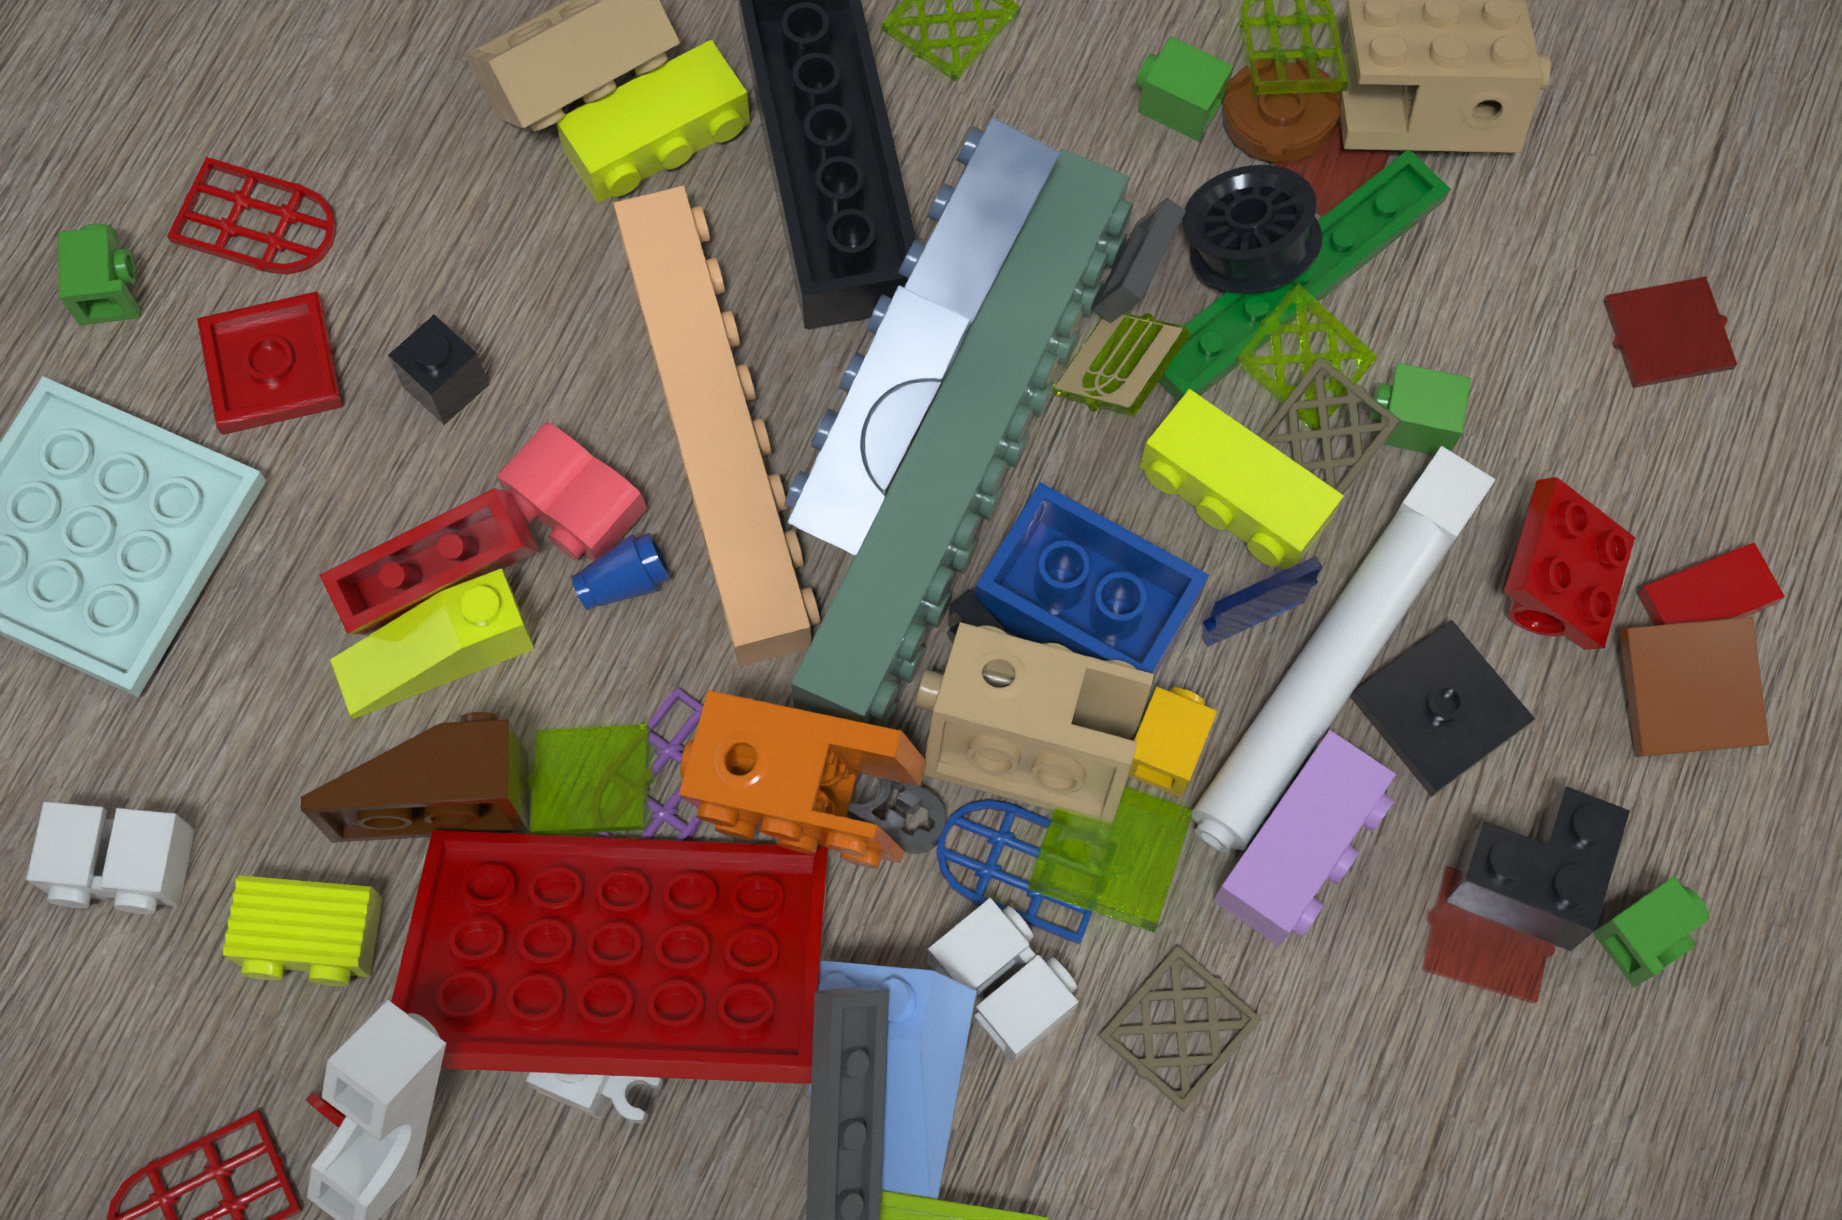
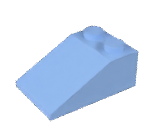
M820 960L818 991L869 985L889 990L881 1190L938 1199L977 990L932 970Z

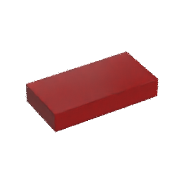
M1755 542L1647 584L1637 593L1655 626L1744 618L1778 604L1785 597Z

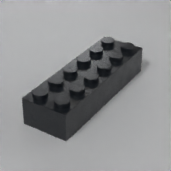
M738 0L741 31L804 329L870 318L882 295L893 299L898 286L905 287L908 278L898 274V271L916 236L861 0Z

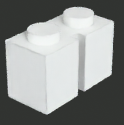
M43 802L26 881L47 893V902L70 908H88L90 899L108 900V898H115V909L136 914H155L157 905L180 907L195 829L175 813L116 808L115 817L112 820L106 819L107 810L104 807Z
M989 898L928 948L927 962L934 971L977 990L975 999L1018 964L1021 967V970L976 1006L978 1013L974 1015V1019L1009 1061L1014 1064L1074 1013L1079 1001L1072 993L1077 989V985L1068 971L1055 958L1051 957L1045 962L1039 955L1036 956L1028 943L1034 935L1023 918L1012 907L1007 906L1001 911L994 901Z

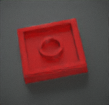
M318 291L197 318L215 423L222 435L344 407L323 300Z

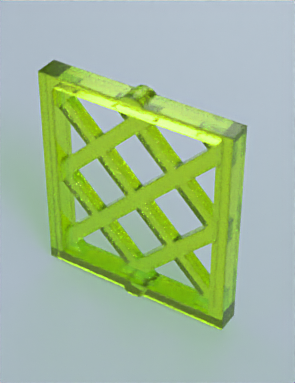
M903 0L881 23V30L914 52L916 58L924 59L956 82L1017 16L1020 11V5L1012 0H993L1002 9L982 10L981 0H973L974 11L954 13L952 0H944L946 14L925 15L924 0ZM916 3L918 16L903 17ZM998 19L985 33L983 20ZM976 20V36L957 37L955 22ZM928 24H948L949 38L929 40ZM919 25L921 40L915 41L899 30V27ZM974 45L960 60L958 47ZM951 47L952 62H945L932 53L930 49Z
M1298 283L1290 289L1270 316L1261 321V327L1235 358V361L1281 403H1284L1290 396L1289 393H1292L1297 385H1286L1284 364L1302 363L1303 375L1305 376L1312 367V362H1316L1319 357L1330 361V364L1340 372V360L1358 359V368L1349 378L1357 384L1378 356ZM1290 303H1296L1298 324L1280 325L1279 317ZM1306 307L1323 323L1308 324ZM1327 331L1329 353L1311 354L1309 332ZM1299 333L1301 354L1283 355L1281 334ZM1265 334H1271L1273 356L1255 357L1254 348ZM1337 336L1354 351L1339 352ZM1274 364L1276 381L1258 365ZM1332 376L1331 383H1325V390L1333 391L1334 397L1348 395L1347 387ZM1314 381L1305 391L1306 401L1316 399L1315 392L1317 391ZM1340 404L1327 406L1329 419ZM1316 407L1297 410L1298 418L1312 431L1321 430L1319 413L1317 414Z

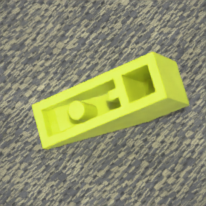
M501 568L438 592L331 658L330 661L350 717L356 719L535 649L514 594Z

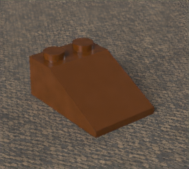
M489 712L467 713L460 716L459 722L439 723L301 796V811L332 843L431 837L432 830L489 833L529 832L528 755L509 719L500 720L499 715Z

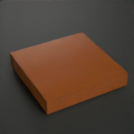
M1753 617L1633 627L1620 630L1635 757L1769 745Z

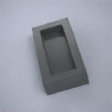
M1168 197L1136 222L1092 308L1094 312L1109 323H1112L1142 300L1186 213L1185 210Z

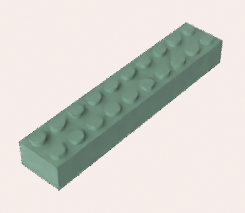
M1061 148L1048 178L995 278L791 682L795 709L886 728L891 727L899 704L894 702L899 689V683L901 679L911 683L916 676L926 648L921 645L927 631V626L929 624L938 628L952 599V593L948 592V589L951 585L954 571L964 574L968 569L979 539L974 536L979 527L981 517L989 521L992 519L1004 492V486L1000 485L1007 465L1016 468L1029 441L1030 434L1026 433L1032 414L1041 417L1045 411L1055 385L1051 379L1057 364L1066 366L1079 337V332L1075 330L1081 315L1090 316L1092 314V308L1103 288V282L1099 280L1105 266L1114 267L1124 247L1127 234L1123 231L1133 209V203L1125 201L1130 176Z

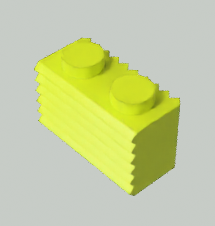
M237 876L235 879V890L232 893L231 915L227 920L226 942L222 948L223 956L236 965L242 966V976L260 980L279 981L283 978L284 970L309 972L308 981L328 986H349L351 976L370 977L383 898L373 887Z

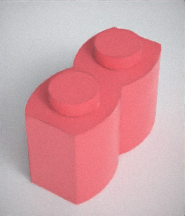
M547 421L496 476L503 491L513 495L526 524H530L536 518L551 528L552 531L548 535L551 542L565 555L575 561L581 555H584L591 561L598 559L613 548L647 510L642 494L638 489L611 467L593 457L562 430Z

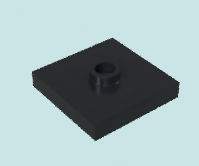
M1453 620L1355 689L1350 696L1431 797L1535 720L1533 715Z

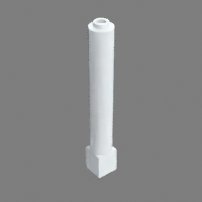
M1440 447L1401 504L1390 524L1191 811L1193 820L1198 824L1195 833L1203 842L1222 853H1228L1231 848L1240 851L1248 848L1496 479L1445 447Z

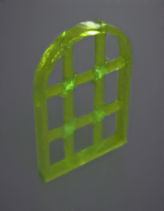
M1259 0L1243 1L1239 27L1243 34L1253 95L1347 91L1349 81L1337 29V17L1329 0H1311L1324 13L1307 15L1305 0H1295L1297 12L1294 15L1276 16L1273 0H1263L1266 13L1262 17H1248L1247 14L1252 5ZM1327 23L1332 48H1314L1310 28L1313 27V24ZM1300 24L1304 45L1300 49L1282 50L1278 29L1282 27L1281 25ZM1250 26H1268L1272 44L1268 48L1269 50L1254 51ZM1322 57H1334L1338 78L1320 79L1317 61ZM1306 58L1310 79L1288 80L1285 63L1288 59ZM1274 59L1278 81H1259L1256 60Z

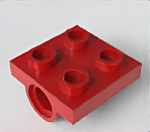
M1558 477L1537 480L1504 590L1507 595L1512 597L1508 612L1509 619L1517 626L1536 634L1566 636L1584 650L1605 648L1635 536Z

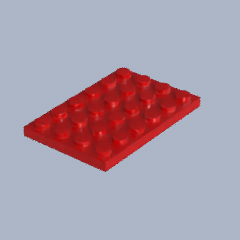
M432 830L391 1003L406 1014L414 1013L420 1015L436 1029L440 1039L446 1042L441 1064L443 1069L811 1084L814 997L819 985L828 848L817 847L815 854H805L783 848L779 845Z

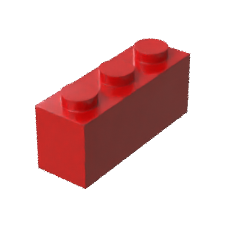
M493 488L320 574V578L347 634L370 635L438 592L495 570L504 569L539 552V549L513 495Z

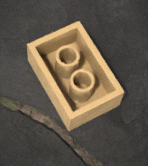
M565 0L464 55L497 118L521 128L530 125L533 131H538L562 119L565 116L562 107L580 97L583 98L585 103H588L612 92L617 87L613 79L634 69L636 75H639L662 65L668 60L665 51L680 44V41L660 0Z

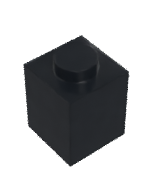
M435 314L388 354L402 387L443 425L448 423L489 386L478 354Z

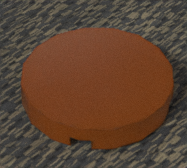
M1281 57L1263 58L1246 65L1231 78L1223 101L1224 128L1233 143L1253 157L1271 162L1301 160L1318 153L1332 140L1340 119L1339 89L1329 74L1312 62L1296 58V64L1291 62H1281Z

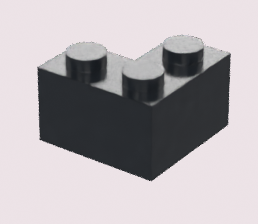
M1566 786L1543 810L1534 840L1483 821L1463 844L1445 903L1572 951L1596 930L1630 810Z

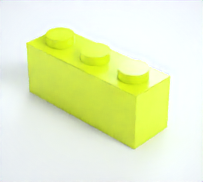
M709 40L623 84L609 94L565 114L562 119L556 122L563 152L598 204L612 196L619 197L628 194L639 185L640 181L663 169H674L681 166L692 154L715 142L721 143L731 140L741 132L743 127L750 124V114L746 89L714 42Z
M1191 389L1186 392L1145 443L1139 468L1145 471V475L1150 483L1157 489L1169 495L1178 494L1196 507L1197 514L1208 525L1221 531L1229 530L1247 543L1248 550L1259 561L1271 567L1280 566L1290 574L1331 522L1344 497L1337 490Z

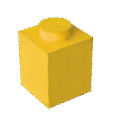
M1156 686L1134 740L1137 742L1128 776L1182 798L1217 711L1205 706V700L1189 690L1173 687L1167 691Z

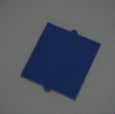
M1316 556L1216 601L1209 618L1202 622L1205 629L1201 637L1206 646L1214 645L1303 604L1311 588L1319 583L1316 578L1322 569V565Z

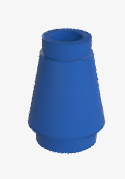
M650 533L636 538L634 534L629 535L583 568L581 572L571 576L575 591L586 610L660 591L658 584L671 579L666 561Z

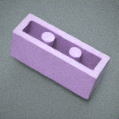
M1329 730L1221 886L1213 901L1278 947L1291 930L1300 937H1303L1324 906L1314 896L1326 878H1329L1338 885L1360 853L1349 844L1361 826L1373 832L1395 801L1384 792L1397 774Z

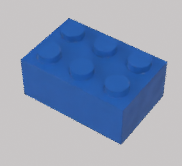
M1040 482L975 585L974 595L1005 630L1021 639L1040 644H1060L1070 649L1073 653L1103 661H1123L1131 664L1137 670L1152 673L1155 677L1200 601L1209 574Z

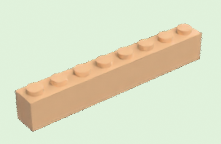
M684 186L614 202L613 205L622 243L738 666L741 667L809 649L812 643L810 626L820 624L819 612L812 588L799 589L794 568L804 566L800 545L795 530L783 532L778 512L788 509L784 505L786 498L779 474L767 476L762 456L772 453L763 418L755 420L750 418L746 402L756 399L747 363L736 366L731 348L740 346L739 335L732 311L720 313L716 295L725 293V288L717 258L705 260L701 243L710 241L702 206L690 208Z

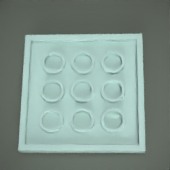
M42 376L0 442V635L139 698L265 485L266 479L260 471Z

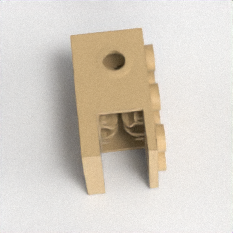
M1347 0L1346 9L1353 53H1336L1333 67L1334 83L1339 89L1340 124L1344 149L1522 153L1540 90L1547 89L1551 72L1549 55L1538 54L1526 0Z
M960 622L944 674L925 669L916 698L915 707L932 711L925 755L927 763L923 775L1112 827L1132 766L1137 746L1134 738L1154 674L1137 670L1131 664L1123 661H1103L1073 653L1070 649L1060 644H1040L1010 636L996 627H976Z

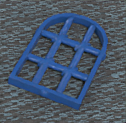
M984 800L969 803L950 816L945 824L944 833L938 842L936 854L940 872L951 889L973 902L974 905L979 907L988 900V898L984 897L990 879L994 878L1028 892L1026 894L1027 897H1032L1026 913L1014 909L1026 924L1080 945L1095 904L1102 898L1103 892L1101 889L1117 846L1023 810L1018 805ZM985 809L1006 812L999 832L963 817L970 812ZM1015 817L1057 832L1051 851H1046L1014 838L1015 834L1010 833ZM954 825L989 839L988 843L993 844L986 864L944 848L946 836ZM1067 837L1108 853L1101 872L1065 858L1067 854L1061 852ZM1004 845L1041 859L1039 863L1045 866L1038 884L1001 870V865H996ZM946 860L976 871L974 875L980 876L974 893L955 880L947 868ZM1056 866L1097 882L1088 905L1052 891L1054 887L1048 885ZM1043 898L1084 914L1077 934L1036 918ZM994 901V903L1000 908L1001 911L1007 907L1006 905Z

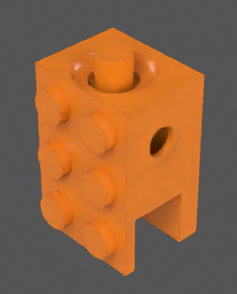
M708 690L694 740L688 741L682 754L680 772L683 780L678 795L698 809L697 818L716 824L714 830L724 835L744 840H753L755 831H760L766 835L778 838L777 845L789 850L805 854H815L817 846L822 845L841 852L840 859L862 867L878 869L881 859L901 863L904 850L877 824L846 818L857 775L859 773L920 787L927 761L900 730Z

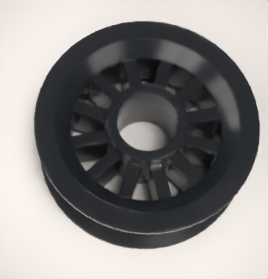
M1249 165L1221 173L1204 183L1188 200L1184 209L1186 213L1182 219L1184 233L1191 243L1190 259L1196 274L1208 285L1221 291L1236 294L1270 291L1282 287L1301 276L1314 263L1322 246V231L1315 217L1317 201L1312 186L1298 173L1274 165Z

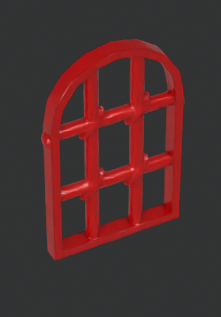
M206 157L188 194L185 196L184 203L167 238L171 243L253 267L259 271L290 275L306 271L322 261L333 246L337 229L333 212L320 194L298 183H291ZM212 169L246 179L241 190L238 191L236 189L234 192L205 183ZM255 182L292 193L287 206L281 204L280 207L250 198L249 195ZM205 193L234 202L227 219L221 217V220L193 212L192 210L200 194ZM305 197L319 204L326 213L327 221L296 212L295 210L301 198ZM251 207L280 216L281 219L274 233L269 231L268 234L236 225L242 209L248 210ZM187 220L221 230L215 244L212 245L180 235ZM295 221L326 230L325 239L317 249L282 239L289 223L295 224ZM236 234L268 244L262 259L254 258L225 249L224 247L229 236L234 238ZM282 249L307 256L302 260L287 264L271 262L276 251L282 252Z
M257 1110L159 1160L150 1161L147 1166L138 1170L121 1184L110 1201L107 1220H134L158 1207H161L165 1220H178L172 1204L178 1202L176 1198L213 1179H216L224 1200L218 1201L220 1206L193 1220H217L229 1213L232 1220H245L241 1211L247 1210L246 1204L280 1187L283 1188L290 1207L266 1220H286L303 1210L284 1168V1159L278 1154L262 1113ZM255 1122L263 1142L221 1163L213 1143ZM203 1149L209 1165L204 1167L205 1172L166 1191L159 1170ZM268 1152L277 1177L235 1197L227 1176L233 1175L231 1170ZM148 1176L155 1193L148 1195L149 1200L119 1215L121 1204L130 1190Z

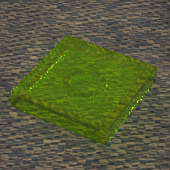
M1124 787L1113 823L1056 807L1028 890L1154 933L1188 830L1192 810Z

